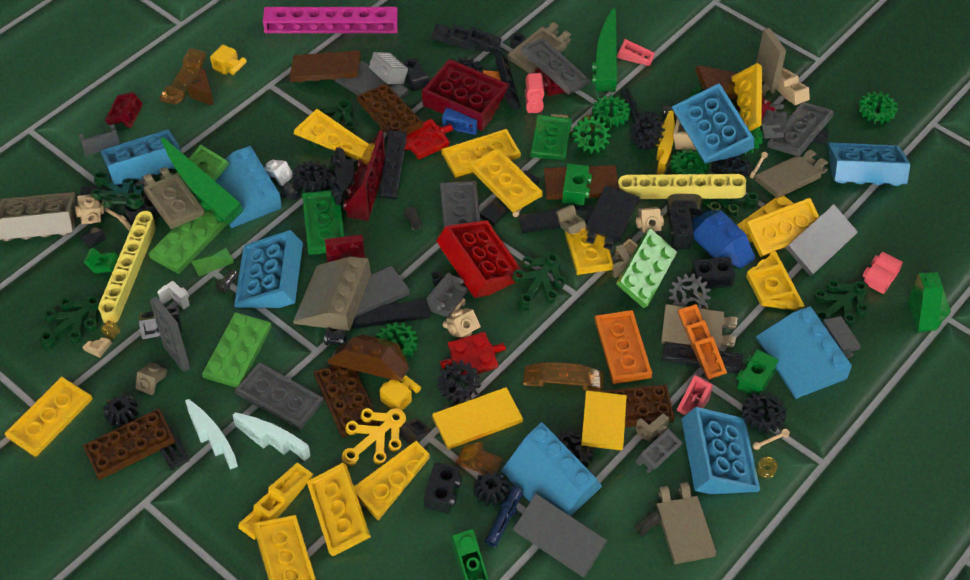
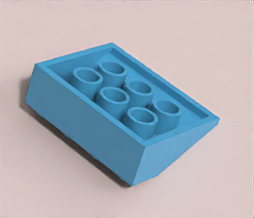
M720 83L672 106V110L704 163L739 156L754 148V137Z
M169 129L100 150L113 184L122 186V180L126 178L141 180L147 174L157 175L160 174L159 169L164 167L175 169L161 142V138L164 137L180 151L179 144Z
M828 142L831 175L834 181L838 183L854 182L856 184L869 182L875 185L890 183L894 186L907 184L910 162L899 145Z
M251 146L237 150L225 158L229 166L215 182L240 202L243 208V212L229 224L231 228L282 208L280 194Z
M291 230L244 245L234 303L236 308H281L295 303L303 242Z
M811 306L793 312L756 336V340L764 352L779 359L776 370L795 399L848 378L852 365Z
M694 407L681 419L695 491L708 494L760 491L747 426L744 423L745 418Z
M542 422L525 437L501 470L515 487L523 491V495L529 502H531L535 494H538L570 516L602 487L593 474Z

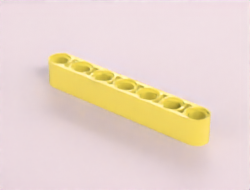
M741 174L623 175L618 180L620 191L640 197L639 199H667L672 194H698L702 199H738L746 194V178Z
M142 211L137 214L98 308L105 324L112 325L118 322L155 233V222L152 213L149 211Z

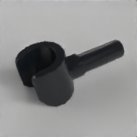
M438 271L431 274L432 282L435 286L444 278Z

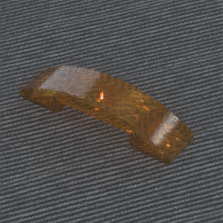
M189 48L182 60L183 67L172 85L166 86L159 97L160 101L176 105L188 94V85L195 83L199 75L198 70H201L205 59V52Z
M537 363L525 366L523 385L543 387V382L582 385L583 390L603 391L604 373L587 366L571 363Z

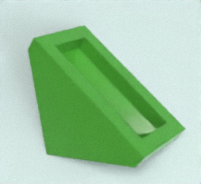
M223 248L193 260L191 263L200 277L232 264L234 261L227 248Z

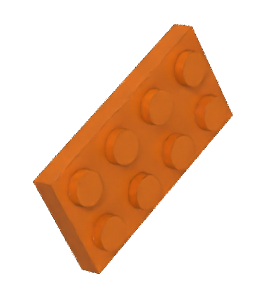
M633 310L595 316L594 321L612 383L618 384L652 378V371Z

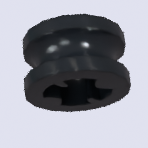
M521 33L512 34L510 46L515 49L525 41V36Z

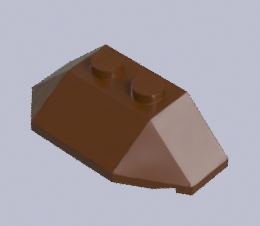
M366 335L351 338L336 348L328 359V364L400 382L409 370L407 361L398 343Z

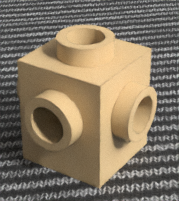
M91 195L77 196L78 206H75L76 217H80L81 223L92 224L101 222V215L104 214L102 203L99 204L98 200H95Z
M659 208L638 209L636 226L639 228V231L644 233L649 228L654 232L661 231L664 219L663 215H660Z
M458 309L451 313L452 316L446 318L448 331L456 337L465 338L471 336L472 331L480 328L473 309Z

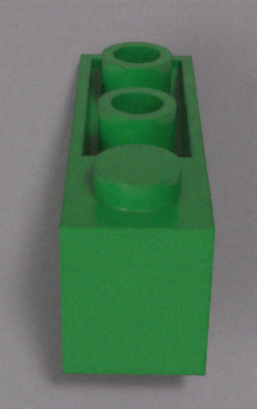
M469 529L450 535L451 545L463 579L489 580L474 530Z

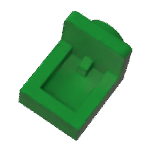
M90 248L84 263L95 274L111 272L115 268L119 256L115 252L100 254L95 248Z

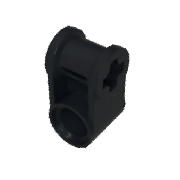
M411 58L405 60L404 65L408 68L405 80L411 90L414 92L425 88L430 82L426 72H424L417 60Z

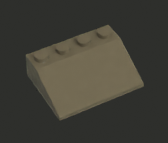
M76 192L1 199L0 240L11 241L14 238L30 239L33 236L49 237L53 234L68 235L72 233L75 227Z
M347 257L317 265L294 318V324L350 331L371 276L369 260L366 258Z

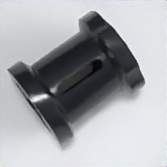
M327 328L324 335V345L333 344L341 346L347 342V331L338 332Z

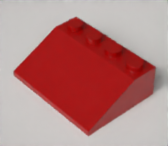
M487 220L445 226L436 240L474 298L489 296L516 283L512 279V275L515 270H522Z

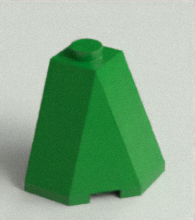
M938 272L919 273L909 296L908 304L917 332L937 331L941 323L951 313L948 300Z

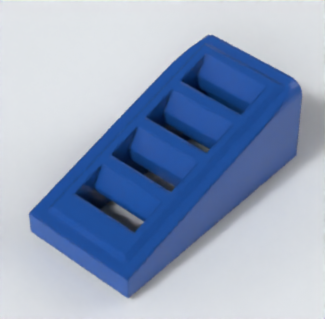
M445 108L443 127L451 124L454 131L477 135L476 119L453 109Z

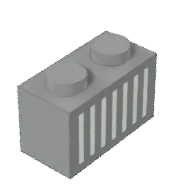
M373 52L369 68L386 84H404L408 68L391 53Z

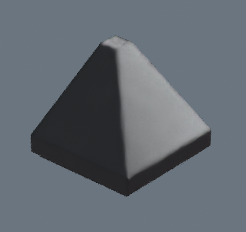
M822 129L813 142L826 145L829 130Z
M286 182L280 197L297 201L303 188L298 189V185Z
M96 227L79 237L89 248L95 247L106 239L104 232Z

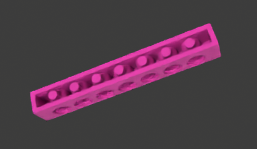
M264 7L263 25L265 33H397L398 10L397 7Z

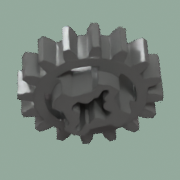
M684 274V279L678 276V283L672 282L671 284L674 289H669V293L673 294V296L669 297V300H674L672 304L674 306L686 307L689 303L698 304V309H702L701 306L707 307L708 304L705 300H710L711 298L706 295V293L710 292V289H705L707 282L701 283L702 277L700 276L698 279H695V274H692L691 278ZM686 282H692L691 286L685 287L682 284ZM698 287L702 290V298L698 295ZM677 291L681 294V302L677 299ZM685 291H693L692 295L694 296V298L690 297L689 299H687V294L685 293Z

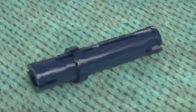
M511 487L506 500L501 503V510L487 538H485L487 545L491 547L498 546L511 516L517 511L516 506L521 496H523L521 489Z

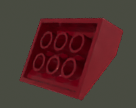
M448 59L422 90V105L441 114L444 113L445 108L453 109L476 119L477 129L483 131L493 118L509 84Z
M379 130L364 151L362 159L359 158L358 171L354 173V183L350 185L349 198L344 203V210H347V218L369 221L381 184L385 160L383 130Z

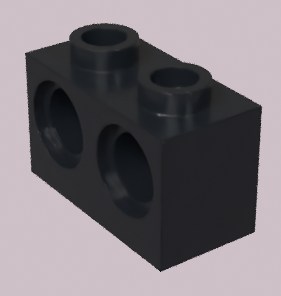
M689 206L670 207L668 223L672 248L674 250L691 249L694 234Z
M730 257L693 261L691 275L695 274V279L701 276L700 282H707L705 289L733 286L735 272Z
M179 307L168 308V312L177 321L180 333H182ZM153 311L139 313L138 321L142 339L159 337L160 334Z
M439 462L434 463L424 496V508L449 513L451 506H455L457 499L455 491L456 488H460L462 476L459 475V467Z

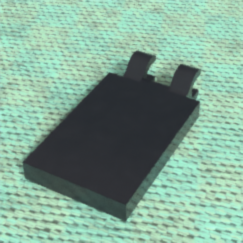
M605 186L586 225L585 230L588 231L586 242L594 244L597 235L606 237L604 248L608 250L612 249L615 241L621 242L640 197Z

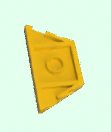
M775 250L765 260L762 259L758 262L757 266L752 267L747 272L746 277L761 306L795 311L805 308Z

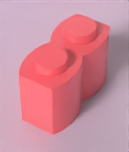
M541 73L528 74L525 80L526 109L528 113H541L544 107L543 77Z
M882 252L879 256L875 255L871 262L872 267H867L863 273L864 282L869 287L884 294L898 275L903 262L885 252Z

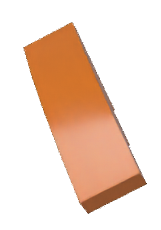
M697 304L678 310V315L707 379L710 380L727 374L713 336L711 337Z

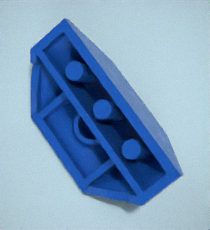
M707 210L701 216L693 218V239L713 259L730 257L732 265L740 269L755 260L746 234L722 210Z

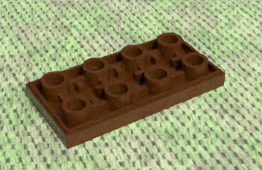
M357 50L293 55L290 81L304 82L358 77L361 52Z
M700 65L696 67L695 71L703 91L720 83L729 99L738 100V95L734 91L735 83L731 78L737 72Z
M386 83L356 97L357 102L387 135H389V130L407 132L409 134L423 127V122Z
M616 165L589 166V174H592L591 185L587 184V187L590 188L589 198H599L605 186L619 190ZM567 167L544 168L547 200L563 199Z
M331 365L313 372L341 438L349 436L345 430L349 421H355L358 425L368 426L380 424L379 421L371 420L370 422H364L361 419V413L364 409L369 408L373 412L375 410L356 370ZM364 413V417H371L369 413ZM353 425L348 427L352 431L356 429Z
M667 385L598 391L627 395L625 427L636 426L637 420L640 418L650 425L663 413L669 418L668 423L674 422L675 418Z
M158 408L84 444L83 447L98 479L101 480L160 451L161 448L174 444L176 441Z

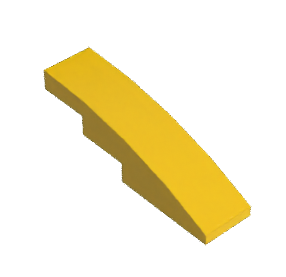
M671 110L664 121L665 124L662 126L665 129L661 133L664 138H660V144H656V146H659L657 160L659 161L658 175L665 174L672 153L675 122L674 113Z
M296 463L269 487L268 493L254 505V510L239 523V529L255 540L254 523L277 519L306 486L307 481L313 477V473L299 463Z

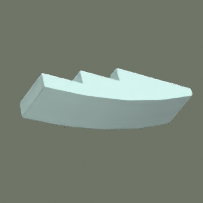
M190 399L185 400L200 442L209 440L215 456L224 454L230 469L238 467L236 457L227 439L215 422Z
M236 412L233 414L235 426L263 449L271 444L283 455L291 450L303 461L310 457L309 445L293 434L256 417Z

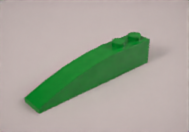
M612 8L603 25L597 45L596 62L592 61V72H595V74H592V84H595V91L616 92V8Z
M164 137L161 138L171 163L188 189L201 202V207L207 212L210 210L214 214L213 217L219 223L224 222L228 226L243 212L240 202Z

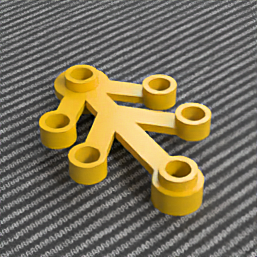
M369 408L362 411V421L370 422L374 420L384 422L380 426L358 425L355 421L347 423L345 430L349 435L356 433L370 435L354 448H347L343 451L341 460L345 465H355L359 454L375 441L376 452L373 461L377 465H382L386 460V454L384 453L385 432L390 428L391 440L388 448L392 452L399 451L401 447L399 428L405 423L406 416L398 408L390 409L387 413L373 412ZM364 413H369L371 417H364ZM397 415L399 420H394L392 416ZM353 425L356 429L352 431L348 427ZM391 443H397L398 447H392ZM352 453L354 458H348L347 454ZM381 455L383 460H377L376 456Z

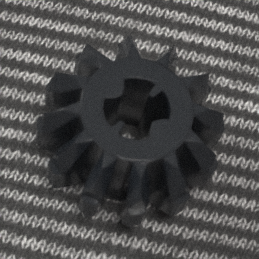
M123 393L120 397L114 395L113 400L107 399V405L103 406L105 420L112 427L115 425L121 427L136 420V416H139L138 403L133 400L131 395L125 396Z
M496 470L493 474H489L486 471L485 476L479 474L478 480L474 482V496L478 497L479 503L485 501L486 507L490 503H493L496 507L497 501L502 503L505 501V497L508 496L509 483L504 480L503 474L497 476Z

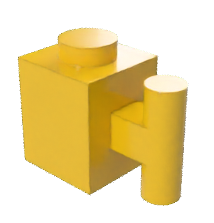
M222 45L210 56L212 68L225 75L229 72L235 75L247 63V60L243 57L238 61L236 50Z
M406 375L403 377L402 383L391 379L381 386L380 400L390 409L398 408L404 410L412 402L411 390L418 393L421 390V386Z

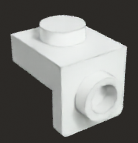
M271 160L264 168L268 176L275 177L281 186L292 178L293 172L286 161Z
M174 281L164 285L157 292L162 304L173 299L183 310L190 306L188 292L183 287L180 288Z

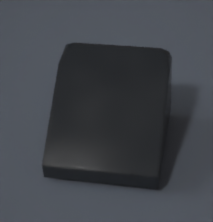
M417 418L403 423L399 431V435L409 445L415 441L419 442L430 433V430Z

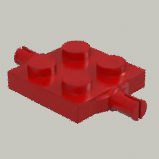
M432 119L423 122L422 128L407 134L405 151H412L419 160L448 147L449 140L446 138L445 133L453 131L452 125L448 124L441 128Z
M482 332L448 342L451 358L440 361V366L444 369L446 364L453 366L452 363L455 361L459 365L460 361L463 360L465 366L471 363L472 368H476L477 374L497 369L498 362L495 353L506 351L504 343L492 346L486 333Z

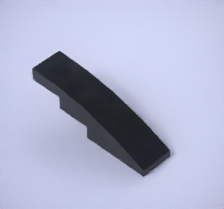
M439 23L435 24L430 37L445 44L486 52L498 51L502 40L472 26L469 30L453 24L451 29Z

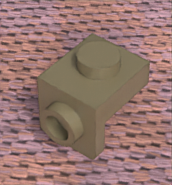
M573 205L557 211L560 226L567 233L575 234L586 227L585 221L576 214Z
M623 245L616 246L615 260L617 263L613 265L612 273L614 278L621 276L631 258L630 252L626 251Z
M149 363L137 372L136 390L153 395L156 384L167 376L168 369L160 367V365L155 363Z
M663 413L650 425L640 418L637 420L636 431L641 438L651 443L668 429L669 418Z

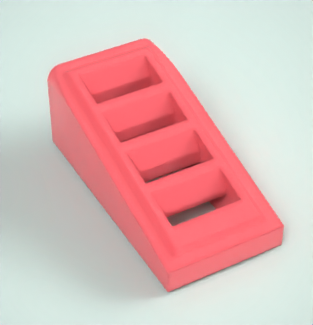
M624 39L617 58L650 66L655 53Z

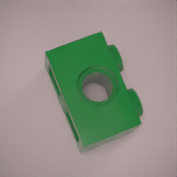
M567 164L562 203L584 206L585 198L589 199L590 188L587 187V184L591 185L592 174H589V166Z
M757 349L753 356L750 355L745 363L746 369L740 370L737 376L739 381L737 389L751 396L752 393L759 396L760 391L763 392L775 373L779 359Z

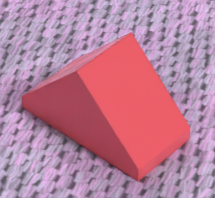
M694 375L676 411L686 415L694 407L704 408L710 399L713 385Z

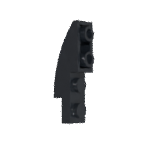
M336 147L334 154L330 157L333 174L329 176L328 184L331 186V196L334 197L335 205H340L348 193L353 178L354 165L353 160L345 158L343 148Z

